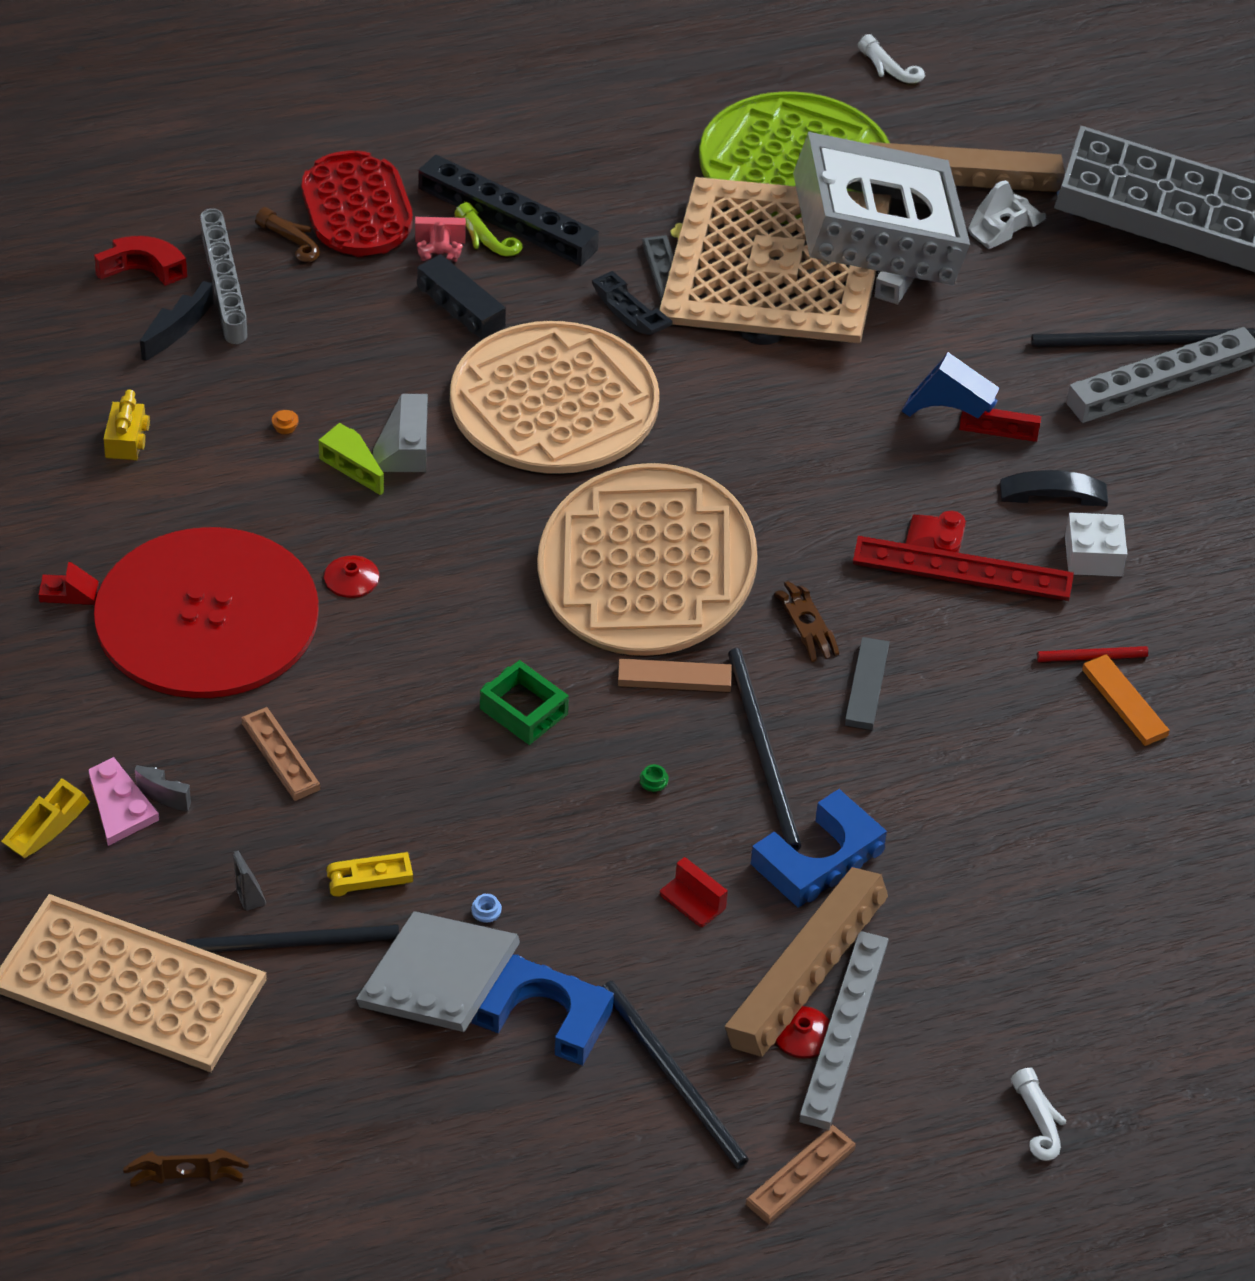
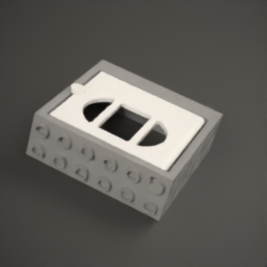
M808 132L793 175L810 258L954 285L969 249L970 242L949 160ZM847 189L863 192L867 209L853 201L847 193ZM873 194L891 195V198L903 200L907 218L877 212ZM913 202L928 205L931 216L918 220Z

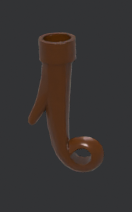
M267 207L259 210L255 223L263 229H269L301 246L295 252L299 261L310 263L319 257V247L303 233L311 232V227L282 219L277 216L276 212Z

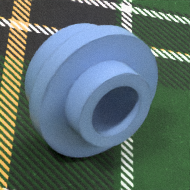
M482 894L472 904V915L481 922L495 921L501 915V904L495 896Z

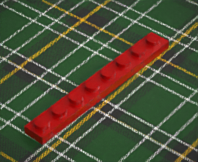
M864 536L857 537L853 558L854 565L1069 601L1074 575V572Z

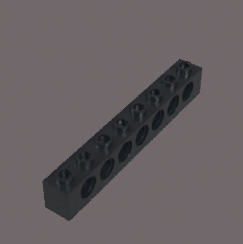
M435 154L418 169V189L456 207L468 202L475 208L479 218L579 266H582L598 251L599 231Z

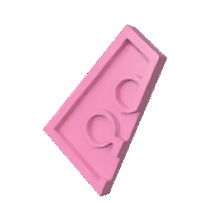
M114 757L88 769L108 846L159 821V814Z

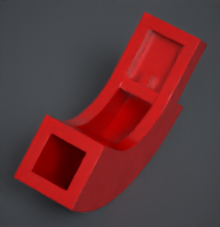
M128 236L112 240L113 248L94 255L96 275L100 280L129 269L150 271L165 286L188 277L186 257L174 245L154 237Z

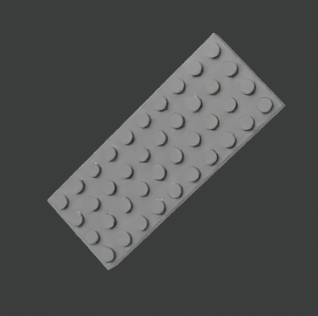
M1080 126L1056 200L1055 209L1255 272V180Z

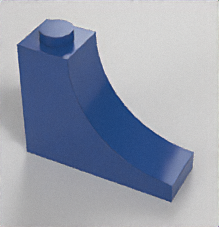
M947 353L910 394L902 412L910 417L918 410L926 407L947 406L965 411L978 419L985 411L989 413L996 405L998 400L995 396L999 387L950 353Z

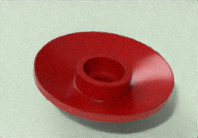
M355 555L343 556L335 559L327 566L324 573V581L327 588L334 594L346 598H356L364 596L376 588L379 582V571L376 565L367 558Z
M802 1006L792 1018L790 1024L778 1036L775 1043L783 1052L796 1058L819 1056L830 1020L821 1011Z

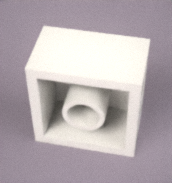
M1069 513L1065 532L1068 571L1074 572V575L1123 577L1127 558L1123 515Z

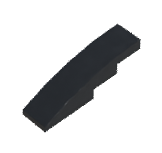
M203 281L192 297L183 294L172 310L165 308L160 310L140 339L142 360L147 361L167 349L184 336L204 316L214 303L212 283Z

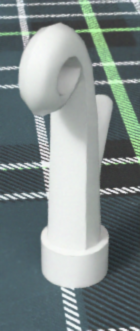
M871 34L863 36L858 42V49L865 56L871 58L877 68L879 77H883L884 70H886L892 76L908 84H916L924 79L925 72L922 68L910 66L904 71L879 46V42Z
M1032 1068L1021 1069L1012 1075L1011 1081L1016 1092L1022 1095L1043 1135L1034 1137L1030 1141V1150L1036 1158L1042 1161L1055 1159L1059 1155L1061 1146L1054 1120L1060 1125H1065L1066 1119L1054 1109L1042 1093L1034 1070Z

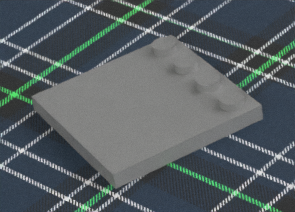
M414 911L356 998L358 1005L361 1008L464 1032L520 943L517 934Z

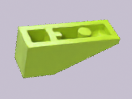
M338 423L319 439L320 460L377 494L381 495L384 493V473L360 434Z

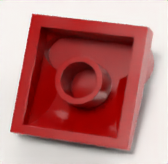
M945 511L940 516L913 514L906 544L959 553L965 532L966 520L961 513L956 511Z

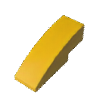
M61 778L45 799L39 796L1 842L21 857L26 858L61 833L84 810L90 801L82 791Z

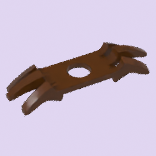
M789 581L784 582L792 602L790 603L789 594L782 590H778L774 595L782 602L785 612H788L800 633L802 643L805 644L811 662L817 659L813 639L820 647L825 659L830 658L827 641L833 655H839L833 632L827 628L811 599L810 591L804 586L796 587ZM803 614H809L815 618V621L806 624L801 622L799 617Z
M218 1148L212 1154L157 1156L152 1151L125 1166L123 1174L142 1170L130 1179L131 1187L149 1180L162 1184L164 1179L210 1177V1181H214L222 1177H228L235 1181L243 1182V1174L231 1166L249 1168V1162ZM182 1163H191L195 1167L190 1170H182L177 1166Z

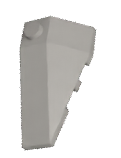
M401 394L373 448V457L382 472H426L428 394Z

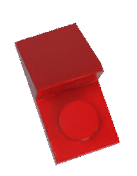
M68 562L66 576L42 575L39 601L45 603L95 605L99 581L72 562Z

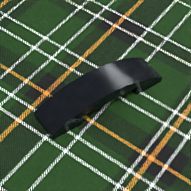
M608 272L592 280L593 287L607 307L622 322L637 332L652 335L673 325V321L658 308L651 311L627 291V282L615 272Z
M1039 470L1014 474L1000 480L1001 502L1028 503L1029 496L1080 498L1081 505L1108 507L1107 484L1084 474L1059 470Z

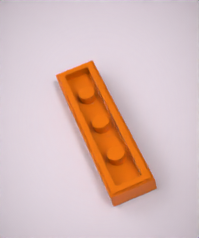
M1107 654L1083 663L1082 671L1144 746L1168 737L1170 731Z

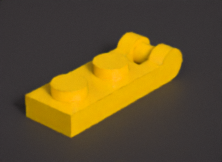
M408 852L334 862L326 867L327 876L331 880L329 884L330 892L333 896H343L348 891L413 882V872Z

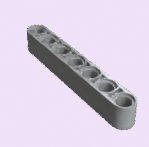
M207 209L201 213L200 217L202 240L223 334L227 342L239 344L247 339V320L225 221L221 211Z

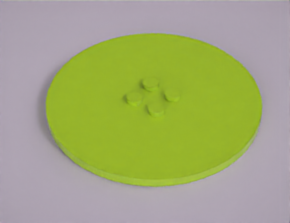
M774 92L738 101L717 114L703 132L699 149V162L705 178L796 186L793 172L808 132L870 144V142H890L881 128L872 119L846 103L811 93ZM847 189V191L861 192V191H856V190ZM753 209L746 211L747 214L755 212ZM775 211V212L771 213L770 215H771L772 217H774V216L778 215L779 213H778L777 211ZM800 213L794 217L796 219H799L802 217V215Z

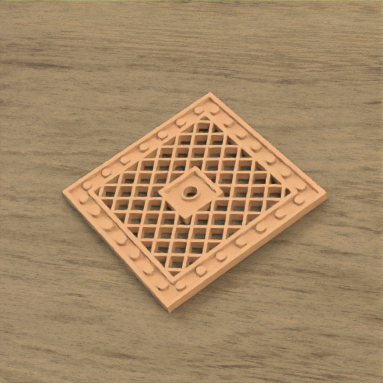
M695 177L660 311L673 321V325L861 343L876 270L851 265L848 268L846 264L836 262L823 266L820 259L810 258L808 246H805L806 236L802 217L799 219L794 217L801 213L796 186ZM847 191L853 201L867 209L862 192ZM873 194L876 211L889 214L891 195ZM728 206L730 209L723 213L721 209ZM750 209L755 211L749 215L746 213ZM775 211H777V212L779 213L778 215H776V216H774V217H772V216L770 215L771 213H773V212H775ZM736 216H738V217L740 218L739 220H737V221H735V222H733V221L731 220L732 218H734V217H736ZM761 218L764 220V222L760 224H757L755 222ZM784 221H787L789 223L784 227L780 225ZM722 223L725 225V227L721 229L717 228V226L721 225ZM746 226H748V227L750 228L749 230H747V231H745V232H743V231L741 230L742 228H744V227H746ZM771 228H773V229L775 230L774 232H772V233H770V234H767V233L765 232V231H767V230H769V229H771ZM797 230L799 234L793 237L790 233ZM732 233H734V234L736 235L735 237H733V238H731V239H728V238L726 237V236H728V235H730V234H732ZM719 240L721 244L714 247L712 243ZM742 243H744V244L746 245L745 247H743V248H741V249H738V248L736 247V246H738V245H740V244H742ZM729 250L731 254L724 257L722 253ZM780 257L779 260H773L771 258ZM713 258H715V259L717 260L716 262H714V263H712V264H709V263L707 262V261H709V260H711V259H713ZM739 260L741 264L734 267L732 263ZM722 268H725V269L727 270L726 272H724V273H722V274H719V273L717 272V271L721 270ZM811 268H814L816 270L811 274L807 272V270ZM837 270H839V271L841 272V274H839V275H837V276H834V275L832 274L833 272H835V271H837ZM747 271V276L745 277L742 273ZM710 275L712 279L705 282L703 278ZM823 277L827 280L822 284H819L817 282L819 279ZM733 278H735V279L737 280L736 282H734V283H732V284H729V283L727 282V281H729V280H731V279H733ZM760 280L762 284L755 287L753 283ZM782 283H785L787 285L782 289H779L777 287ZM719 285L723 288L717 292L713 290V288ZM810 285L812 289L806 292L802 289ZM745 288L747 292L741 295L737 292ZM832 288H835L837 290L832 294L828 292V290ZM769 290L773 293L767 297L763 295V293ZM705 293L707 297L700 300L698 296ZM793 293H795V294L797 295V297H795V298H793V299H790V298L788 297L789 295H791V294H793ZM729 295L733 298L727 302L723 300ZM819 295L823 298L817 302L813 300V298ZM753 298H755L756 300H758L757 302H755V303H753V304H750V303L748 302V301H750V300L753 299ZM779 300L783 303L778 307H775L773 305L775 302ZM806 303L808 307L802 310L798 307L801 304ZM830 305L833 309L826 312L824 308Z

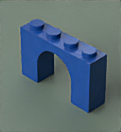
M840 789L818 802L815 819L840 844L841 849L837 853L824 858L804 856L794 850L776 832L771 833L752 846L751 865L798 908L806 902L814 901L828 887L836 886L852 867L860 869L865 862L872 857L877 858L885 849L887 831Z
M513 954L474 1015L471 1023L499 1033L511 1011L519 1002L531 997L554 999L562 1004L568 1012L564 1023L555 1037V1055L583 1066L613 1012L614 993L604 987L591 985L579 980L575 976L562 974L546 965H539Z

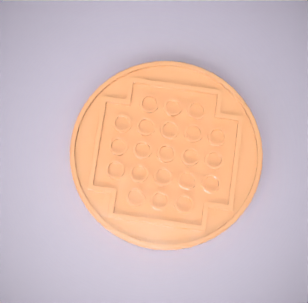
M540 321L520 324L498 331L472 347L461 359L452 376L450 405L454 420L463 435L476 448L493 459L533 472L574 473L612 463L634 450L646 438L657 418L659 387L656 376L646 359L634 347L619 337L589 325L565 321Z
M645 463L619 467L604 472L572 491L558 505L546 523L539 543L537 563L544 597L552 612L568 630L584 641L604 650L627 655L649 656L676 652L691 647L723 628L737 614L750 594L757 571L758 555L756 537L751 521L739 501L725 487L708 476L688 468L669 464Z

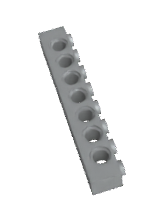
M1241 327L1085 380L1077 381L1069 385L1066 404L1079 420L1084 423L1255 365V338L1245 327Z

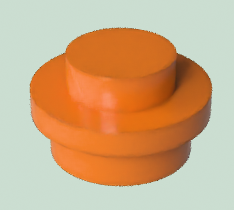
M290 410L278 411L272 417L273 427L281 434L292 433L299 422L297 414Z

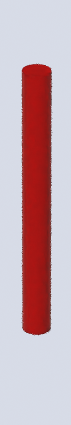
M1147 646L1037 651V661L1093 660L1106 654L1110 659L1148 657L1149 652Z

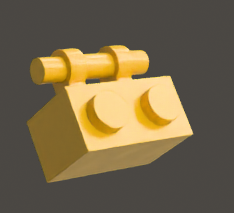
M126 390L120 402H112L104 435L105 458L138 460L139 451L145 448L144 431L149 430L150 416L145 415L144 404L136 403L133 390Z

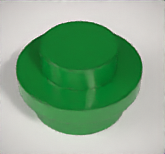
M648 765L640 774V784L648 791L658 792L665 789L668 785V774L660 765Z

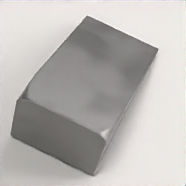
M235 851L233 854L235 885L243 908L248 911L265 906L266 900L256 878L240 852Z

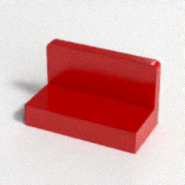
M686 857L676 863L675 878L660 890L661 897L701 928L726 909L728 890Z

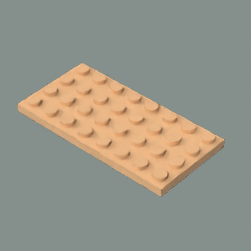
M49 894L0 967V994L212 1072L267 979L266 972Z

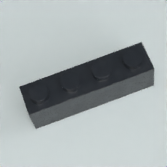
M440 254L417 267L416 282L419 289L427 293L438 305L446 309L453 318L458 319L470 332L476 334L480 339H484L506 327V307L443 255Z

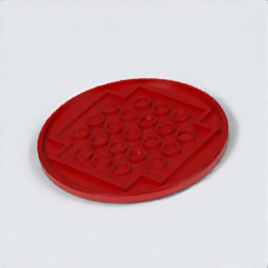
M202 527L175 531L159 536L126 554L115 564L103 580L95 601L94 617L96 633L104 653L127 677L147 688L169 695L188 698H215L255 689L274 680L290 669L305 653L314 637L318 624L319 604L317 590L308 570L301 561L283 546L263 536L243 530Z

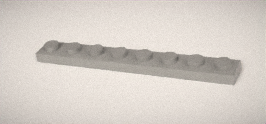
M862 931L858 934L799 1119L801 1123L830 1130L889 938Z

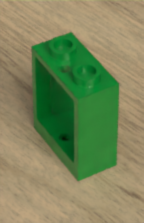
M520 660L511 667H506L498 677L484 684L480 690V709L528 745L568 715L569 695ZM518 683L545 701L527 717L500 698Z

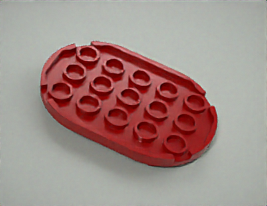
M340 151L319 158L314 162V166L309 171H305L302 178L303 199L315 234L328 247L355 257H363L364 255L387 253L408 237L413 224L412 208L397 169L386 159L379 160L371 157V153L363 151Z

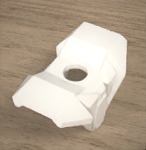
M1005 180L997 183L977 208L968 231L981 244L991 249L1012 239L1013 232L1024 226L1034 227L1044 221L1046 214L1040 213L1031 206L1026 198L1013 194L1010 184ZM1003 216L1010 217L1007 223L1003 222L1000 218Z

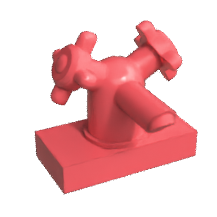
M415 217V242H419L416 246L421 260L431 259L430 254L432 253L436 255H444L446 253L448 254V260L457 262L463 248L462 244H465L466 218Z

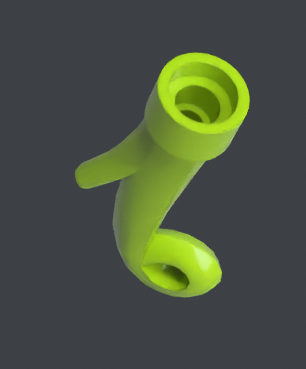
M462 203L455 210L454 215L456 218H466V227L471 235L475 249L479 248L480 240L492 251L505 257H513L522 250L521 241L514 237L506 238L500 243L488 230L470 203Z

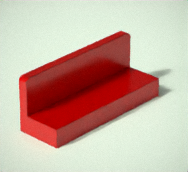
M992 409L989 413L985 411L977 419L973 415L962 411L959 430L1037 442L1041 416Z

